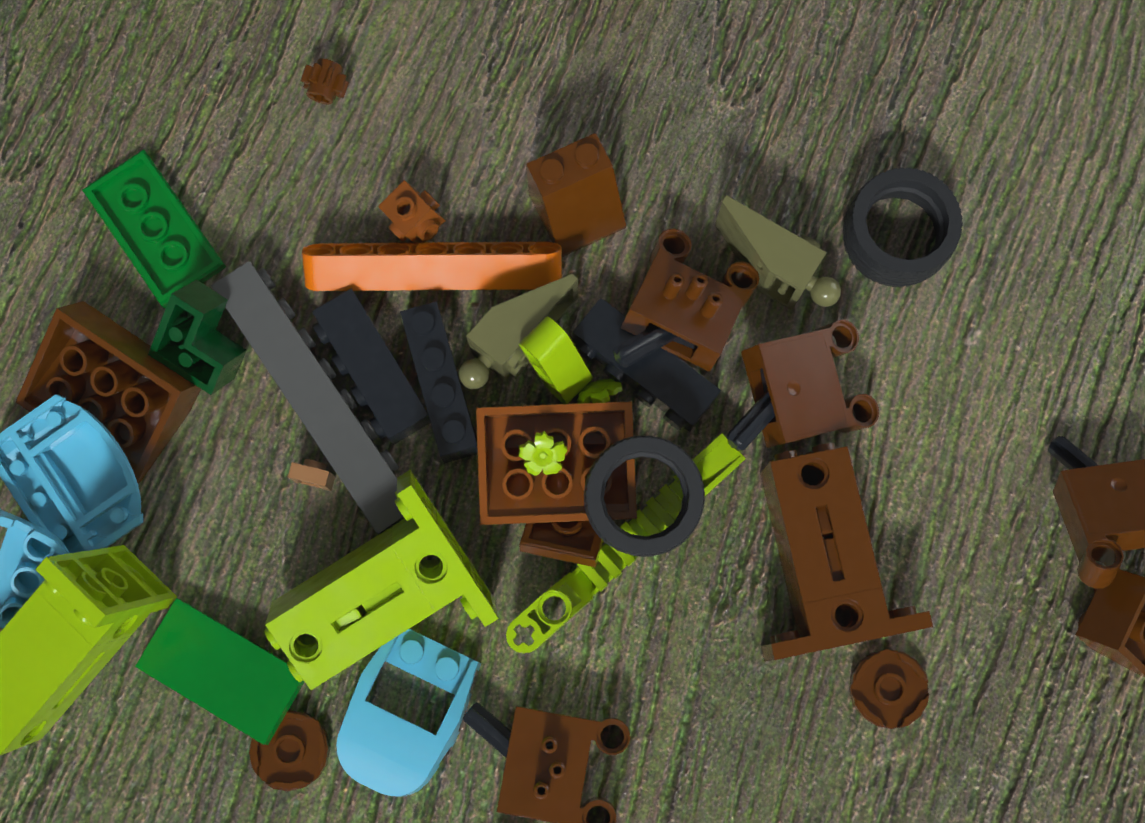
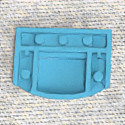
M55 394L0 433L1 479L28 520L60 538L69 553L107 548L143 523L140 490L133 469L113 435L86 409L66 401V398L61 395Z

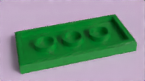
M144 149L82 189L164 309L173 292L195 280L204 283L227 268Z
M178 598L171 605L135 665L139 670L263 745L270 743L304 684V680L299 683L293 677L288 668L287 661Z

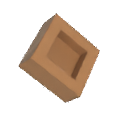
M305 459L303 465L292 462L288 478L296 483L332 491L335 476L331 472L326 471V464L310 459Z

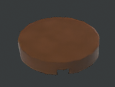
M886 649L872 652L858 662L851 674L849 692L852 704L860 716L874 726L889 729L908 726L922 715L929 699L926 672L917 660L901 651Z
M288 710L268 745H263L252 738L249 755L253 770L262 781L266 782L265 784L273 789L292 791L307 787L320 777L328 764L330 744L327 732L317 719L306 712Z

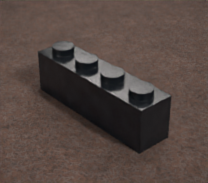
M352 288L312 311L318 321L312 327L323 345L331 342L337 354L331 357L342 376L348 373L351 375L356 385L350 388L361 408L369 405L375 415L369 421L381 440L388 437L391 443L395 445L431 423L427 411Z
M600 298L572 332V341L576 343L574 346L579 354L589 361L595 358L605 366L603 371L607 376L616 382L622 383L625 381L634 388L633 395L640 402L648 407L654 404L665 413L663 418L677 430H681L684 427L691 432L718 398L721 390L679 357L662 348L628 367L618 365L613 355L614 348L636 335L621 328L626 316Z
M437 301L400 311L442 461L445 464L478 454L476 435Z

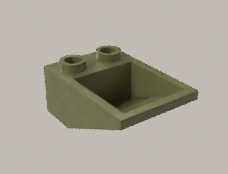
M727 195L724 197L715 226L739 262L748 263L756 269L760 278L757 288L762 294L790 310H793L805 289L810 291L812 300L822 307L832 306L839 300L841 288L835 279L831 277L816 278L813 276L827 253L820 249L821 246L818 242L808 236L799 237Z
M570 274L491 307L466 336L471 354L477 359H469L460 366L458 373L460 382L469 389H479L488 381V369L492 370L505 382L511 375L518 377L529 364V360L518 344L546 316L553 319L556 323L578 299V278Z

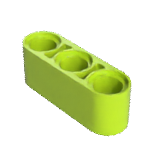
M548 316L518 344L544 385L563 404H568L593 379L592 374L570 337Z

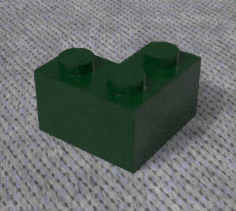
M195 280L171 294L148 355L212 395L235 379L247 350L216 330L228 299Z

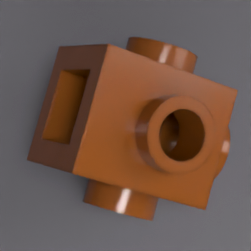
M405 180L378 206L392 221L388 228L402 242L409 238L414 243H424L432 239L437 234L439 227L446 221L436 211L441 205L425 189L419 193Z

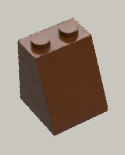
M596 133L526 164L529 196L551 241L561 245L562 257L626 228L613 165Z

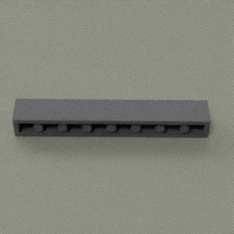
M248 261L212 284L211 287L215 292L228 299L225 308L367 520L379 535L405 519L395 504L397 499L395 495L397 491V477L394 472L399 469V466L387 449L382 453L379 452L373 443L378 438V435L366 418L361 422L358 421L352 412L353 409L358 407L346 388L340 391L337 390L331 381L337 376L325 357L318 361L311 349L316 346L315 342L304 327L297 330L293 325L291 319L296 314L284 297L277 301L270 290L276 285L266 270L261 268L257 271L251 262Z

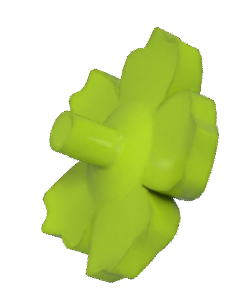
M601 379L597 382H591L578 394V404L591 401L592 403H607L610 401L609 395H616L618 392L623 391L620 382L614 381V379Z
M543 431L542 433L535 434V444L532 441H527L519 446V457L525 460L524 466L527 469V473L537 476L543 469L545 475L557 474L562 469L561 461L565 459L567 446L564 445V441L554 443L553 437L548 436Z

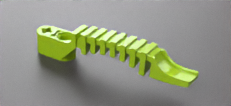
M723 433L693 459L702 476L705 497L746 460L739 451L728 444V440ZM675 475L673 477L675 479L674 482L669 486L665 484L659 490L660 494L656 498L652 496L646 502L647 506L642 511L640 509L637 511V519H632L629 523L624 522L620 528L630 534L649 536L660 533L673 524L682 507L683 491L679 478ZM605 543L601 547L596 568L577 564L578 568L572 573L569 572L511 622L506 632V639L510 648L522 654L530 653L540 648L583 607L588 605L594 599L593 596L599 591L602 592L608 587V583L613 578H618L625 567H630L638 556L625 554ZM552 597L561 598L566 605L565 614L558 620H551L544 613V605ZM520 625L523 628H529L530 626L534 628L535 631L531 635L534 640L532 645L527 642L517 643L516 639L520 635L517 628Z

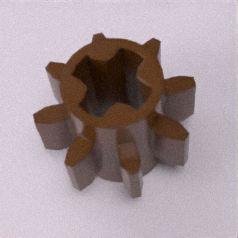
M323 58L318 59L313 67L305 65L300 80L304 83L303 87L307 89L306 95L310 99L326 105L332 104L336 96L344 98L349 84L346 81L347 76L342 74L343 67L334 61Z

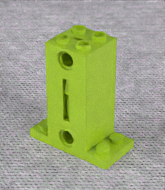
M411 469L397 477V491L395 492L397 497L395 504L405 519L280 596L271 604L265 623L267 627L264 630L265 635L276 650L281 648L290 660L287 662V665L293 677L299 683L304 680L310 690L318 687L460 596H462L460 599L461 604L472 620L479 617L484 627L499 619L494 596ZM428 555L437 556V558L433 560L423 559L425 556Z
M125 545L49 556L35 569L45 580L0 632V756L41 740L150 613L167 609L177 598Z

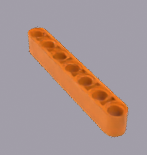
M553 242L318 243L308 245L302 249L305 287L313 291H347L351 288L353 291L533 290L562 278V247Z

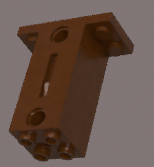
M832 442L812 447V452L801 456L797 455L796 450L774 455V459L768 461V465L762 470L760 475L796 630L769 636L771 644L761 646L764 661L788 658L933 627L930 611L917 613L915 606L891 611L887 609L848 446L836 448L835 443ZM801 473L808 474L812 478L813 485L806 484L801 477ZM837 608L842 610L845 615L843 626H840L835 619Z

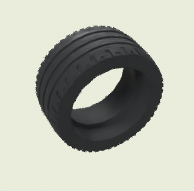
M903 167L882 172L862 186L846 212L843 225L845 251L848 253V257L852 261L851 263L856 266V269L873 282L892 287H907L920 283L936 274L956 250L963 226L959 202H957V198L953 195L952 190L942 180L924 170ZM894 197L910 200L923 208L931 218L936 233L935 245L931 251L922 258L907 260L895 258L881 250L870 237L866 223L867 213L873 204L879 200Z
M633 436L612 444L595 460L585 482L584 506L592 528L609 546L633 556H656L675 549L685 542L696 529L704 509V484L695 462L676 444L655 436ZM638 457L658 459L668 465L679 478L683 491L681 511L674 523L662 532L649 536L630 534L618 527L609 516L604 501L606 482L613 470L626 460Z

